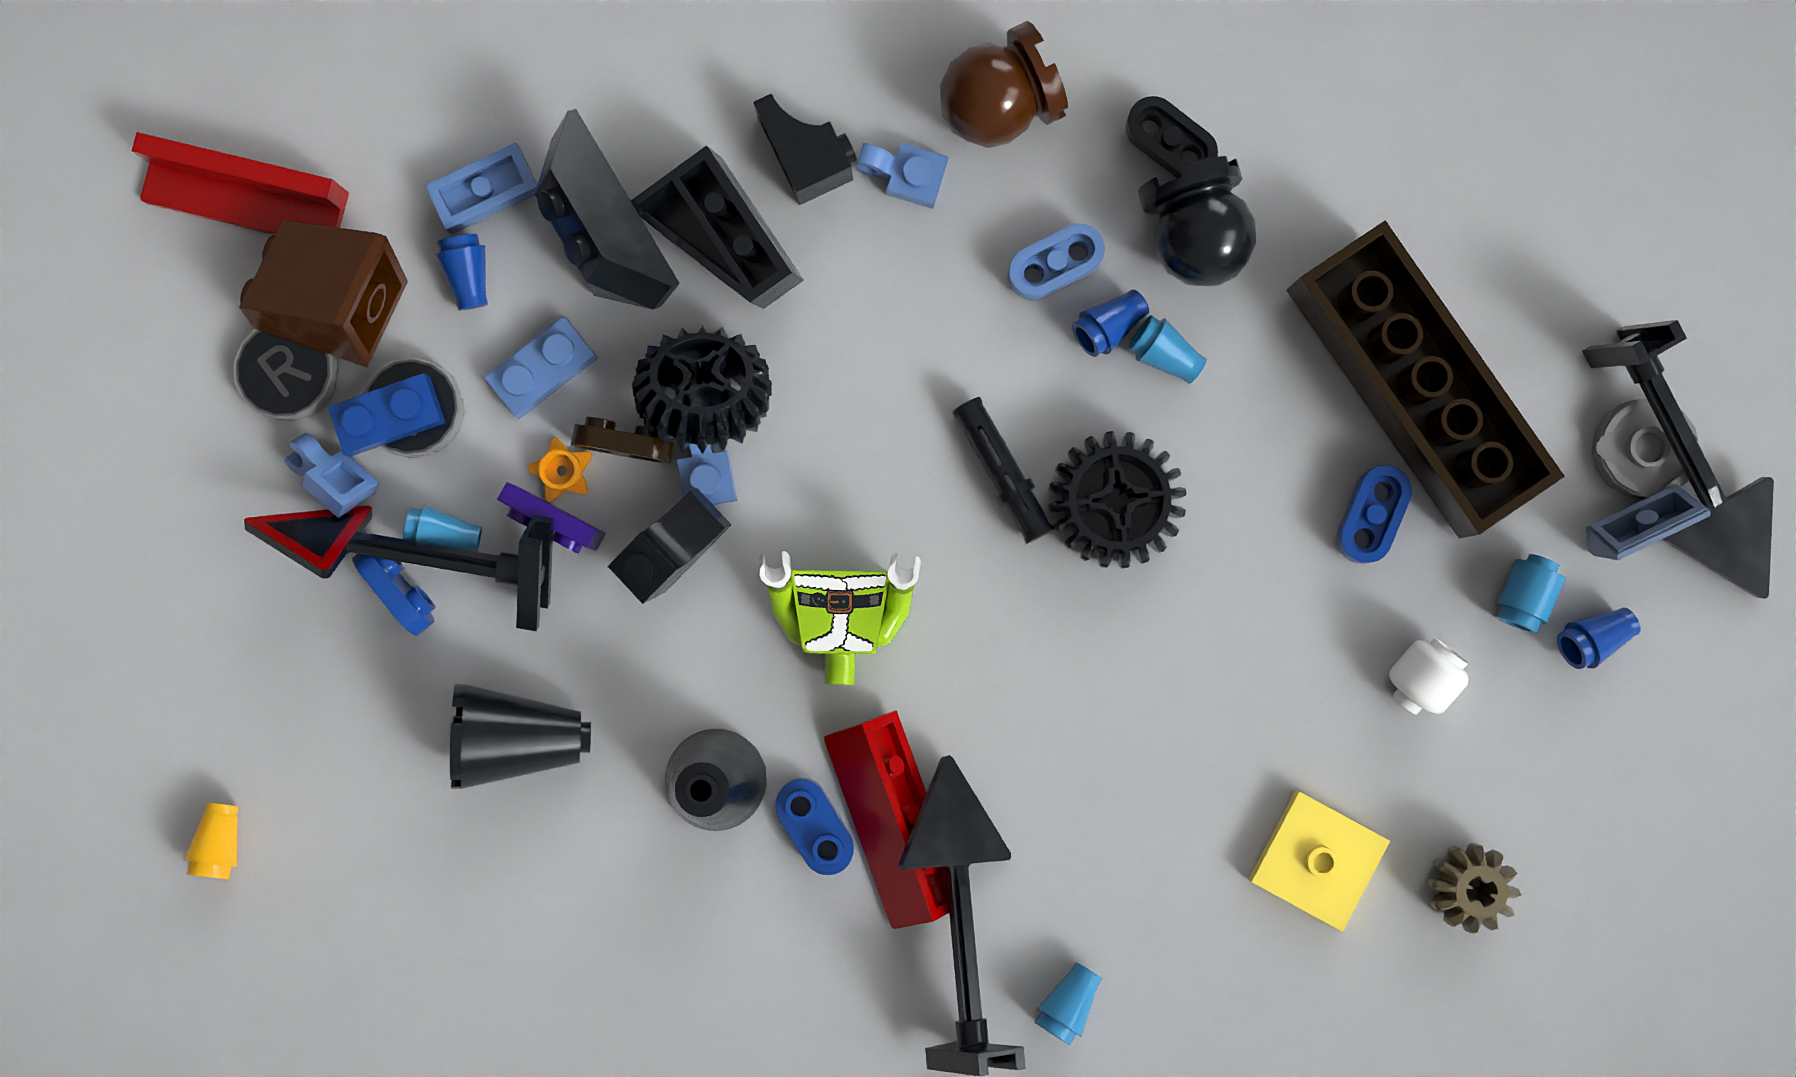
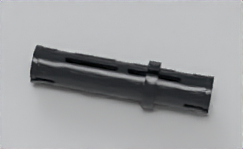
M976 397L962 404L952 413L957 417L978 459L998 491L999 495L996 496V500L1000 507L1004 505L1007 507L1014 522L1021 531L1025 543H1031L1052 531L1054 527L1048 521L1032 491L1036 487L1032 479H1025L1006 442L982 404L981 397ZM980 429H982L985 435L987 436L990 444L992 445L994 451L996 452L999 460L1002 463L1001 466H998L995 459L993 458L990 450L988 449L981 434L979 433ZM1005 475L1010 477L1028 512L1023 511L1006 481Z

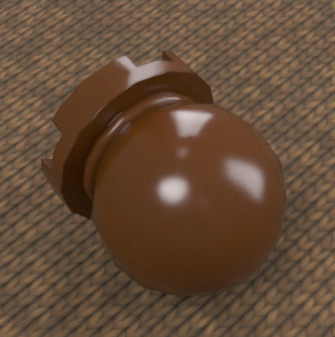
M1025 21L1007 31L1008 45L1006 47L992 43L970 47L950 62L940 84L941 111L951 131L967 142L986 148L1008 144L1028 129L1035 115L1039 116L1046 125L1066 117L1064 110L1068 108V101L1059 71L1055 63L1045 67L1035 47L1036 44L1044 40L1035 26L1029 21Z

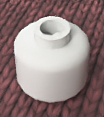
M1436 637L1431 642L1416 640L1389 672L1391 682L1398 688L1392 696L1415 715L1422 709L1432 714H1442L1467 686L1468 675L1464 668L1468 665V662Z

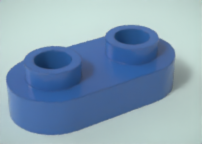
M1382 465L1366 471L1359 478L1336 536L1337 546L1341 554L1349 561L1358 564L1372 563L1382 559L1389 552L1412 496L1410 480L1402 470L1394 466ZM1377 483L1387 488L1388 496L1384 502L1379 501L1374 496L1373 490ZM1359 529L1364 530L1369 537L1368 545L1365 548L1359 547L1354 540L1355 533Z
M359 553L352 558L353 564L360 575L407 631L418 636L435 622L431 611L436 608L433 601L419 586L414 585L411 587L400 574L404 570L402 562L370 557Z
M797 778L784 785L776 798V813L806 864L813 871L822 875H834L843 871L851 862L854 853V841L823 788L817 782L807 778ZM797 796L806 797L811 805L810 811L803 815L795 813L791 805L792 800ZM830 840L834 842L838 848V853L832 858L821 856L818 846L822 841Z

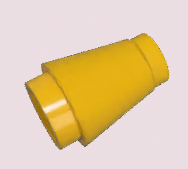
M206 803L205 813L202 814L183 860L189 861L186 875L230 879L232 867H238V806Z

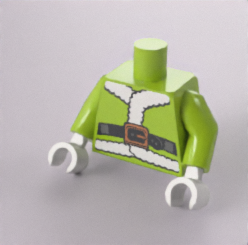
M782 551L783 566L777 569H772L765 564L764 554L760 556L759 575L766 584L772 614L788 640L797 646H802L803 653H825L824 684L854 685L856 654H876L878 647H884L893 641L908 618L914 584L917 582L920 573L921 559L916 556L914 567L910 570H902L897 566L898 553L892 554L888 571L791 570L790 556L786 551Z

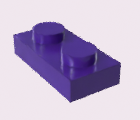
M506 482L497 498L498 501L511 507L506 516L526 527L533 515L554 518L553 530L555 533L553 541L575 553H579L582 546L597 551L606 534L509 482Z

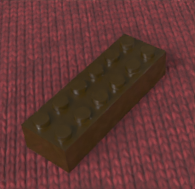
M1386 220L1301 276L1286 290L1459 539L1482 534L1565 477Z

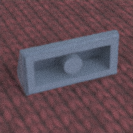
M1675 484L1587 526L1588 551L1597 557L1620 560L1709 517L1710 510L1678 484Z

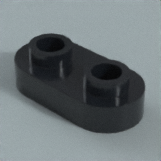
M1157 96L1145 97L1136 102L1131 108L1126 120V133L1129 140L1174 177L1180 178L1179 167L1187 164L1181 156L1183 151L1194 152L1197 155L1198 161L1218 157V146L1214 137L1166 99ZM1147 120L1154 121L1158 125L1159 131L1154 134L1147 133L1143 129L1142 123Z

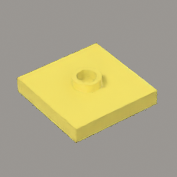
M1295 790L1248 880L1343 932L1390 840L1304 793Z

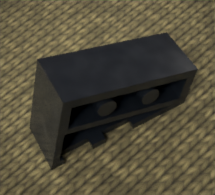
M707 145L631 200L643 220L693 257L699 264L743 298L760 308H766L804 281L723 158Z

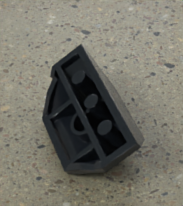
M577 109L567 111L551 139L534 194L537 198L539 210L542 216L553 225L563 242L568 260L577 266L594 296L652 310L659 308L680 283Z

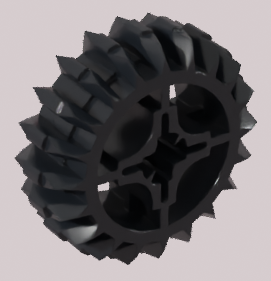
M703 325L698 333L689 334L684 328H681L678 338L674 339L663 334L660 347L648 346L645 359L638 360L635 369L636 375L632 382L633 396L636 397L634 398L635 410L639 414V418L643 419L648 433L658 432V437L663 444L676 439L681 452L690 444L697 445L702 454L706 450L707 445L717 444L724 452L728 439L731 438L739 443H743L746 431L757 432L758 426L761 423L760 418L767 417L769 396L772 395L769 367L766 364V359L760 358L756 345L746 346L742 334L727 338L723 327L715 334L708 333ZM730 379L738 383L741 387L739 391L731 387ZM667 387L675 391L673 399L664 393Z
M1113 431L1106 432L1103 437L1104 448L1102 449L1093 436L1086 438L1084 445L1088 453L1087 456L1079 449L1072 447L1067 455L1074 463L1075 468L1059 463L1055 471L1058 475L1067 479L1066 483L1051 482L1048 488L1054 494L1063 495V501H1054L1048 504L1049 512L1057 513L1064 511L1066 517L1053 524L1054 531L1059 532L1070 526L1074 534L1065 540V547L1070 549L1080 540L1086 544L1080 553V559L1083 561L1089 560L1095 549L1099 550L1098 562L1102 568L1109 566L1113 553L1117 554V562L1121 569L1130 567V551H1133L1136 559L1141 564L1148 562L1150 557L1146 544L1158 553L1163 552L1167 546L1158 534L1161 532L1166 536L1175 537L1179 532L1176 525L1167 521L1168 517L1182 518L1186 513V510L1181 506L1171 505V499H1179L1186 496L1185 488L1177 487L1171 489L1169 485L1170 481L1175 480L1181 475L1180 469L1174 468L1164 473L1160 466L1168 461L1170 458L1169 453L1164 451L1156 456L1155 459H1152L1148 455L1154 445V441L1151 439H1146L1139 450L1133 449L1135 434L1132 432H1127L1124 435L1121 446H1117L1116 436ZM1120 460L1131 463L1143 471L1151 481L1153 488L1149 489V487H1136L1132 485L1126 478L1124 467H1121ZM1104 461L1105 473L1103 474L1101 490L1096 493H1089L1087 496L1076 497L1079 481L1086 469ZM1114 488L1121 489L1120 494L1125 492L1128 498L1140 497L1120 508V515L1112 511L1114 505L1108 508L1106 502L1093 503L1110 495ZM1147 504H1156L1155 514L1149 527L1139 537L1130 540L1128 528L1131 527V514L1136 507H1142ZM1079 512H1094L1104 516L1108 522L1109 531L1113 532L1114 541L1104 539L1093 533L1085 525Z

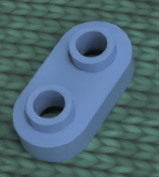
M1073 224L1020 250L1013 257L1008 271V280L1011 288L1024 299L1039 300L1092 274L1099 267L1104 256L1105 245L1102 236L1089 225ZM1073 246L1082 247L1086 252V258L1081 261L1072 259L1068 252L1069 248ZM1029 268H1036L1041 272L1042 280L1038 283H1030L1025 279L1024 272Z

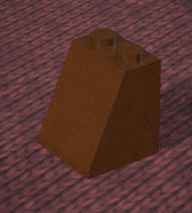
M283 220L276 235L270 236L264 245L262 252L263 261L254 279H249L242 289L239 309L254 329L368 367L408 283L387 236L375 232Z

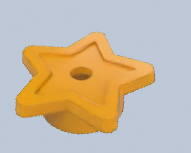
M553 438L548 453L541 460L529 464L528 471L543 481L545 500L547 502H553L566 491L585 495L588 493V487L583 472L591 461L592 454L588 451L569 452L559 438ZM564 466L567 472L565 475L560 476L558 469Z

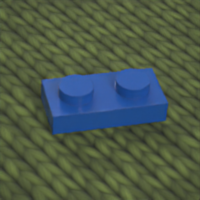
M425 373L328 406L343 454L350 457L446 423L431 378Z

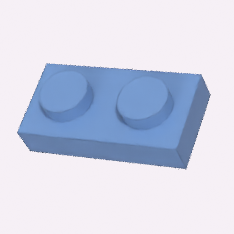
M513 143L430 182L425 187L445 230L452 235L535 196L537 182L521 148L517 143Z
M563 316L484 378L514 417L520 419L596 361L598 357L570 321Z

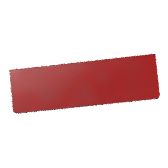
M136 132L131 151L149 162L140 196L141 201L148 205L276 235L283 220L338 228L341 226L349 192L333 179Z
M897 710L826 735L824 737L826 748L891 927L897 929L934 922L948 914L949 905L944 867L902 870L899 867L901 856L927 792Z

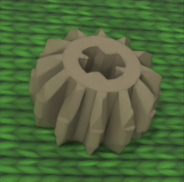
M1470 843L1466 852L1456 846L1448 848L1450 863L1440 859L1433 861L1435 869L1442 873L1440 879L1430 878L1426 881L1427 887L1440 891L1432 898L1430 904L1432 908L1438 911L1445 910L1443 917L1445 923L1452 927L1462 923L1465 931L1476 934L1481 924L1491 931L1499 929L1497 913L1507 917L1515 916L1513 909L1506 905L1507 898H1517L1522 894L1518 888L1509 886L1507 883L1518 873L1513 867L1508 865L1501 866L1503 854L1493 849L1485 853L1482 845ZM1472 879H1477L1480 886L1472 887L1469 885V882ZM1467 889L1478 891L1474 897H1470L1466 893Z

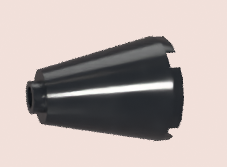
M455 684L452 707H456V716L453 717L450 731L451 789H464L577 764L580 761V753H590L591 722H581V711L466 684Z
M726 729L703 730L686 738L672 753L665 772L666 793L675 812L690 825L708 831L728 830L748 820L760 806L767 787L766 766L758 749L743 736ZM702 780L710 784L711 793L704 788Z

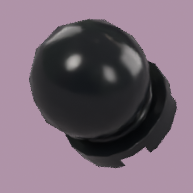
M1227 156L1207 158L1179 167L1180 178L1160 186L1158 178L1154 177L1143 184L1138 190L1143 211L1147 214L1160 215L1154 229L1155 252L1167 273L1187 285L1217 286L1235 278L1248 263L1256 245L1255 219L1246 202L1231 192L1243 180L1238 161L1235 158L1228 162Z

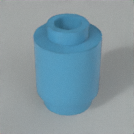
M1529 554L1527 561L1515 559L1496 603L1501 607L1496 618L1508 625L1536 634L1541 623L1547 624L1566 580L1563 575L1557 573L1560 565L1535 554Z

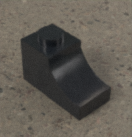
M772 94L753 102L757 118L799 205L853 181L851 164L857 161L855 152L847 135L843 133L837 136L830 121L823 125H811L801 122L787 114L778 105Z
M697 488L690 490L664 516L646 530L641 531L607 567L644 604L666 593L722 536L731 524Z

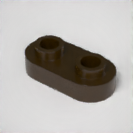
M586 417L585 425L574 424L571 446L651 462L671 463L674 443L670 441L663 444L658 437V432L648 433L646 426L637 425L634 434L615 430L616 422L602 418Z

